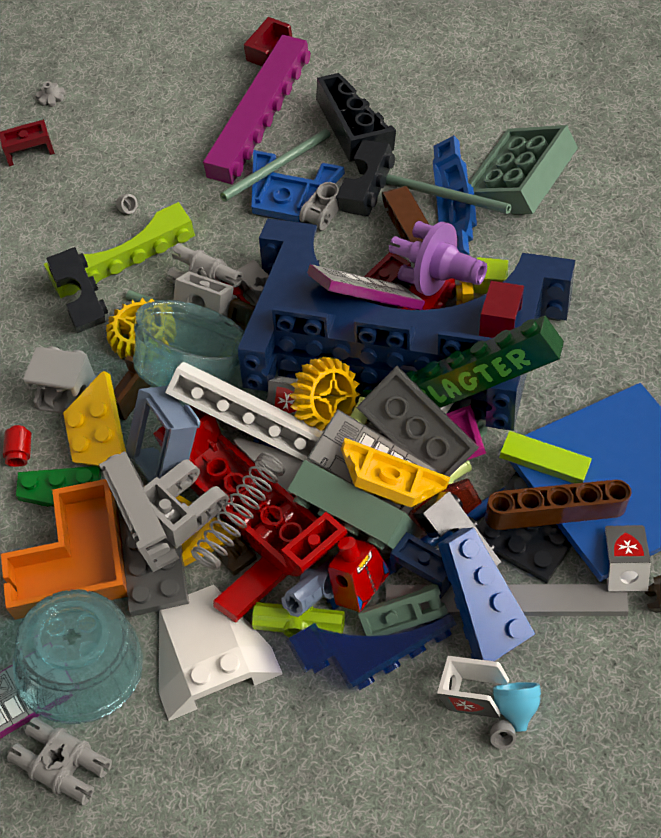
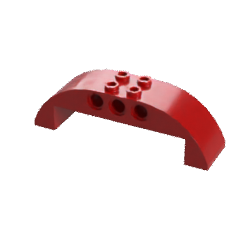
M189 405L200 420V427L196 430L189 458L200 469V474L190 487L200 497L212 487L218 486L230 497L231 494L237 493V485L243 484L242 478L249 475L248 470L250 467L255 466V463L221 434L215 417ZM164 426L153 433L161 448L166 431ZM252 469L251 474L266 481L272 487V491H264L251 478H245V484L261 491L265 495L266 500H258L245 487H239L238 491L240 494L246 495L258 503L260 509L255 510L247 506L239 496L232 497L234 503L245 507L253 514V519L244 517L232 505H226V511L241 518L247 524V528L239 527L226 514H220L219 516L225 523L236 528L241 535L240 537L280 571L295 577L304 573L347 535V529L329 513L325 512L317 518L308 509L293 501L294 497L278 483L270 482L264 478L257 469ZM261 470L267 477L271 478L263 470ZM256 480L260 485L269 489L264 483ZM250 489L255 495L263 498L259 493ZM244 498L249 504H251V505L257 507V506H256L255 504H253L251 501H249L248 499ZM237 507V508H238L239 510H241L243 513H245L246 515L250 516L246 511H244L243 509ZM232 517L235 521H237L238 523L244 525V524L241 523L239 520H237L236 518Z

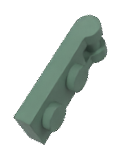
M430 584L421 590L363 608L361 612H358V616L368 641L439 619L448 614L445 603L441 602L439 598L441 594L439 586ZM428 601L430 607L422 610L420 603Z

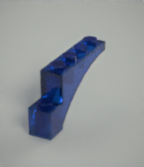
M449 614L432 624L415 630L380 636L347 635L320 629L314 623L288 638L286 642L304 673L312 669L313 673L316 674L330 665L327 659L331 657L348 688L351 689L357 686L359 690H362L375 682L373 675L383 670L386 675L400 667L401 664L398 660L407 654L412 659L427 650L424 644L434 639L436 643H439L452 635L450 628L457 625L452 615Z

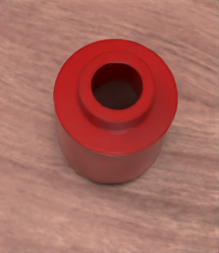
M14 425L4 432L3 458L5 459V464L10 467L26 466L27 460L30 459L32 433L24 426Z

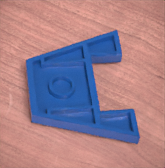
M253 150V173L277 159L276 155ZM321 163L314 180L271 173L252 185V213L300 222L299 215L302 206L311 198L318 187L325 182L336 184L345 174V169L343 166Z

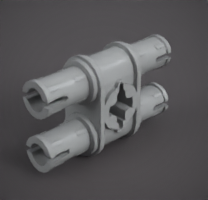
M180 243L176 244L172 250L178 253H172V258L188 264V271L219 282L222 280L233 287H238L242 282V279L237 277H243L241 271L226 266L222 259L211 257L205 254L203 250L194 251ZM171 267L167 275L172 276V278L167 276L166 280L175 284V279L186 272L176 267ZM236 295L232 296V300L237 299Z
M34 717L30 722L35 726L32 727L28 724L25 734L45 744V747L39 755H36L17 743L12 747L13 750L17 751L16 754L9 751L7 761L27 771L31 780H37L48 786L53 793H64L78 801L81 805H86L90 800L85 796L88 795L92 798L94 787L74 777L73 773L77 767L83 766L97 774L98 777L103 778L107 774L103 767L110 770L112 760L92 750L91 745L86 740L81 741L67 733L65 728L58 727L55 729L39 718ZM56 758H59V759L64 758V760H63L62 762L56 761V762L54 763V761H55Z

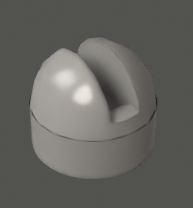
M123 194L116 200L118 211L124 214L134 213L137 209V199L132 194Z
M500 720L492 725L490 730L492 745L496 748L506 749L515 744L516 733L510 722Z

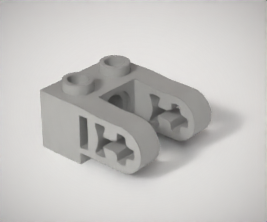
M188 459L180 462L160 479L156 477L143 487L167 536L166 539L176 549L215 517L217 513L221 512L223 505L229 501V496L218 486L209 489L189 506L185 503L181 504L176 499L178 495L197 480L200 474V469Z

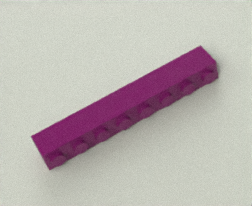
M286 35L280 37L203 161L206 178L233 184L236 177L241 176L244 164L252 158L253 149L257 143H261L265 129L271 126L276 111H280L283 99L291 93L292 84L300 78L303 66L307 65L310 61L311 53L308 51L307 40Z

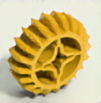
M143 297L140 302H135L132 299L130 305L122 303L121 310L114 309V316L109 317V324L106 325V338L112 351L117 353L121 359L129 355L141 361L146 357L151 362L152 355L155 354L161 357V350L168 351V344H174V336H176L177 331L175 327L176 322L174 317H172L171 311L162 302L156 303L153 298L148 302ZM153 321L158 322L160 326H156ZM123 333H124V334H128V337H130V338H129V339L124 338V337L122 336Z
M329 357L310 360V364L302 365L303 373H295L298 381L291 384L295 390L294 393L289 395L294 399V403L290 407L293 410H297L294 417L298 420H303L310 427L315 426L322 431L326 429L337 409L351 416L353 407L357 405L355 398L361 394L355 391L359 383L353 380L356 374L349 371L350 366L342 363L339 359H330Z

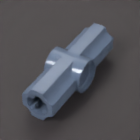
M338 553L317 569L308 568L301 574L299 583L288 590L285 596L281 598L283 608L287 609L291 616L299 617L320 599H331L334 597L328 567Z

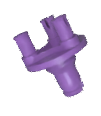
M417 221L413 227L412 234L415 238L424 239L423 242L415 241L413 243L394 236L391 240V243L400 245V247L389 245L390 253L409 258L411 262L415 263V268L405 264L401 266L398 272V280L415 285L416 290L420 294L426 296L435 294L445 281L451 278L480 285L486 276L487 263L477 260L470 255L460 253L457 249V234L452 224L438 222L432 226Z

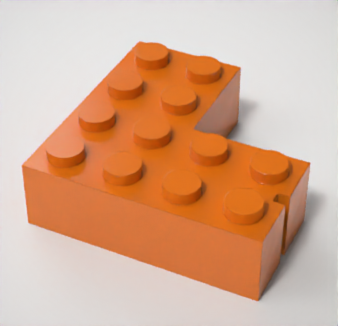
M106 479L52 490L58 542L1 554L3 579L6 581L4 583L5 605L7 611L15 620L128 597L118 506Z

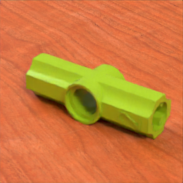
M256 602V605H254L252 627L255 630L283 632L287 637L295 639L296 636H300V639H307L310 635L342 639L345 611L319 609L312 606L299 617L291 616L281 604Z

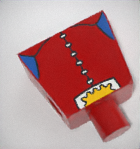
M344 537L338 542L340 552L328 567L336 605L361 612L390 574V571L376 546L356 540L353 537Z

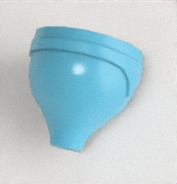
M516 682L508 683V685L494 686L493 699L500 713L513 725L516 732L526 731L531 718L540 705V684Z

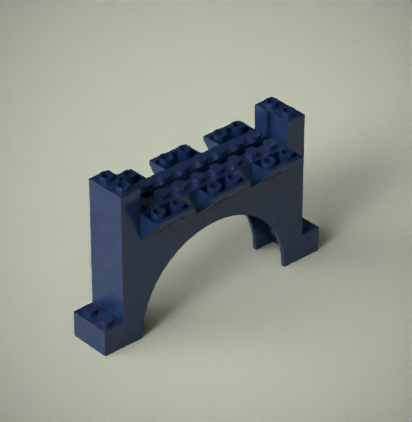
M267 218L259 236L262 269L269 277L238 346L242 388L268 392L269 380L275 377L277 370L278 376L297 379L295 373H303L302 365L310 364V360L329 357L330 359H339L342 363L350 366L349 371L356 374L353 380L359 383L357 392L361 394L365 390L371 391L375 389L396 366L405 374L409 371L415 372L424 368L432 361L438 362L449 357L455 351H464L471 348L478 341L491 339L479 336L481 311L487 294L452 307L430 310H405L384 307L354 296L328 291L307 273L310 264L320 266L314 252V238L317 225ZM522 253L514 271L503 281V283L524 286L522 308L517 313L515 328L521 326L529 319L535 320L542 316L567 321L572 297L575 260ZM527 373L454 402L447 413L471 405L475 418L477 420H486V427L514 431Z

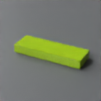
M509 431L499 457L574 484L584 482L592 458Z

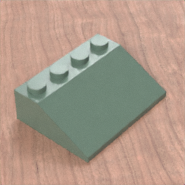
M567 125L507 129L469 181V184L474 188V195L511 204V214H533L578 147Z
M307 460L303 461L287 491L295 496L293 501L306 509H309L310 505L319 509L317 513L319 516L325 512L329 513L334 519L343 522V526L348 532L355 536H358L360 532L369 536L367 542L381 550L385 546L394 549L406 532L417 538L423 532L405 512Z

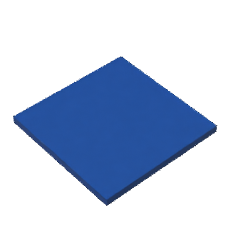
M641 383L524 435L592 458L583 483L622 480L630 486L632 494L626 511L622 516L556 524L599 582L609 577L610 563L605 535L606 526L643 525L645 527L649 555L652 556L661 551V406ZM509 461L529 488L574 484Z

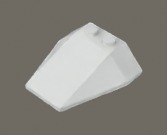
M215 585L188 594L189 604L159 610V695L169 721L197 710L194 700L251 677L255 686L282 675L272 647L253 629L252 625L244 617L235 623L213 607V600L221 594Z

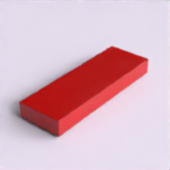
M262 557L213 600V607L236 623L256 605V602L264 598L288 574L280 571Z

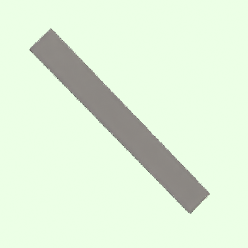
M507 584L525 616H628L629 612L627 591H608L607 584ZM386 585V601L421 590L427 585ZM452 585L440 600L445 603L448 614L445 616H461L454 601L455 594ZM428 601L420 603L422 610L430 607Z

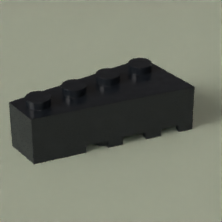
M340 73L317 77L316 100L349 162L354 161L362 140L389 143L391 150L394 151L396 129L392 125L388 126L384 122V117L379 112L375 113L369 107L370 103L365 98H360L356 94L357 90Z

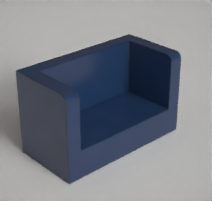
M406 532L390 553V570L396 573L403 566L429 582L438 585L441 592L439 598L442 599L452 584L448 580L440 550Z

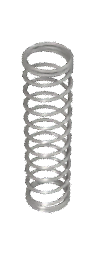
M266 453L259 454L255 460V466L250 467L248 470L249 475L242 478L243 484L237 485V493L231 494L229 497L230 502L223 505L224 512L217 513L218 521L211 522V530L204 531L205 539L198 540L197 547H193L191 550L193 557L205 567L216 570L220 567L221 561L211 552L200 547V542H207L212 549L223 556L228 555L223 547L207 539L206 534L208 532L214 533L224 544L234 546L233 541L229 537L213 529L214 523H219L228 533L235 537L241 536L237 529L219 519L220 514H226L239 527L247 528V524L241 518L226 511V505H232L241 515L248 519H253V514L245 507L234 503L232 497L239 496L247 506L255 510L260 509L258 503L253 499L239 493V487H245L258 500H266L265 495L261 491L245 484V478H251L264 491H272V487L263 479L253 476L251 470L257 469L264 478L273 483H278L276 476H282L285 473L283 464L272 455ZM263 460L273 463L281 472L272 469ZM261 470L270 474L275 480L267 477ZM256 480L264 483L269 489L260 485ZM250 489L259 493L263 498L255 495ZM244 498H246V499H248L249 501H251V502H252L253 504H255L257 507H255V506L249 504ZM237 507H239V508L243 509L244 511H246L250 516H248V515H246L245 513H243V512H242L241 510H239ZM232 517L236 518L237 520H239V521H240L241 523H243L244 525L238 523V522L235 521ZM227 527L235 531L237 534L230 531ZM197 552L203 554L212 563L203 559Z

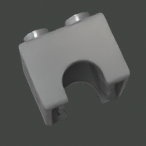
M49 346L47 348L36 347L23 380L27 389H31L32 384L37 385V392L33 401L37 410L63 414L96 377L88 356L83 351H63L57 347Z

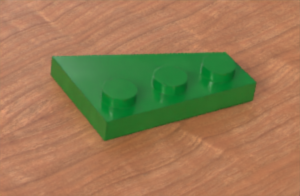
M87 466L18 472L16 497L18 501L46 507L54 506L53 489L101 480V468Z

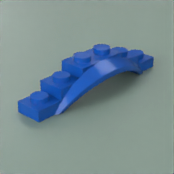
M453 135L434 145L433 170L435 186L474 195V188L468 183L466 163L461 159L459 140ZM436 196L438 222H446L454 226L457 234V249L460 253L470 255L468 242L473 240L472 228L477 226L475 206Z

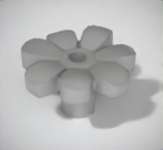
M46 81L43 83L41 91L36 93V97L41 105L48 103L50 107L56 106V101H63L65 90L63 87L59 88L57 83Z

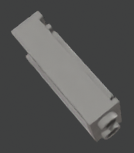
M123 452L112 455L105 462L99 464L129 530L136 541V545L152 571L155 572L180 559L174 546L166 539L167 536L144 491V484L127 453Z

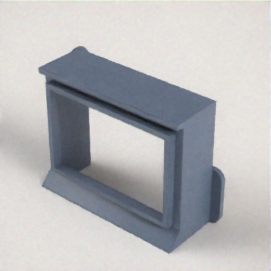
M168 386L139 389L127 442L126 453L128 457L135 461L148 482H151L156 477L160 479L183 460H189L196 430L200 427V420L189 405L183 407L177 398L165 393ZM150 408L166 429L161 452L158 449H154V447L141 449Z

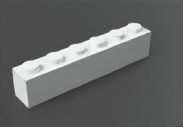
M184 361L176 368L165 392L303 461L311 462L307 458L324 430L320 431L315 426L310 427L303 420H298L293 415Z

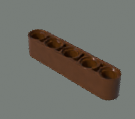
M403 186L382 192L384 207L388 208L387 214L401 239L413 243L415 241L423 242L424 239L413 237V227L417 221L425 224L429 223L408 187Z
M622 480L497 491L491 494L488 499L485 521L493 529L504 530L617 518L625 513L632 492L630 486Z

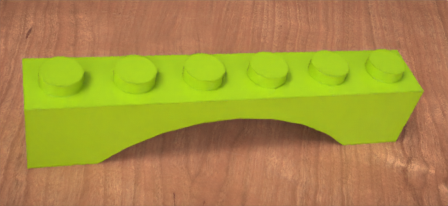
M179 202L156 212L151 222L131 240L106 251L84 254L88 264V268H85L88 277L93 276L97 284L100 280L110 275L118 274L123 269L134 264L142 263L145 259L155 254L163 253L178 243L187 242L195 236L192 221ZM44 263L48 277L60 298L73 295L80 290L72 284L57 288L47 263Z

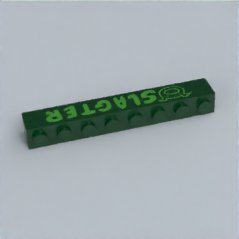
M542 316L535 320L529 319L521 326L510 331L504 330L496 337L487 341H478L471 348L464 351H455L438 362L432 361L424 368L415 372L409 371L406 375L439 408H442L559 360L564 340L547 317ZM373 390L363 391L357 397V403L360 397L366 398Z

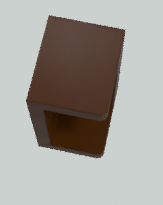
M129 355L124 359L128 372L114 389L119 418L124 421L135 408L139 389L150 388L155 382L149 364Z

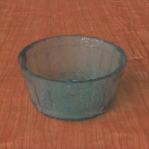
M175 300L148 302L142 305L141 308L139 307L136 312L134 324V368L137 374L152 387L169 386L176 368L182 362L188 363L229 384L230 379L239 366L238 346L245 331L228 317L200 305Z
M79 589L61 591L38 602L27 613L18 628L13 655L15 686L21 699H24V703L33 712L39 713L41 717L57 723L59 721L63 724L93 722L113 713L123 705V702H126L131 697L142 675L143 653L134 628L114 602L92 591ZM70 630H75L76 634H81V638L76 639L73 645H69L68 640H63V636H67Z

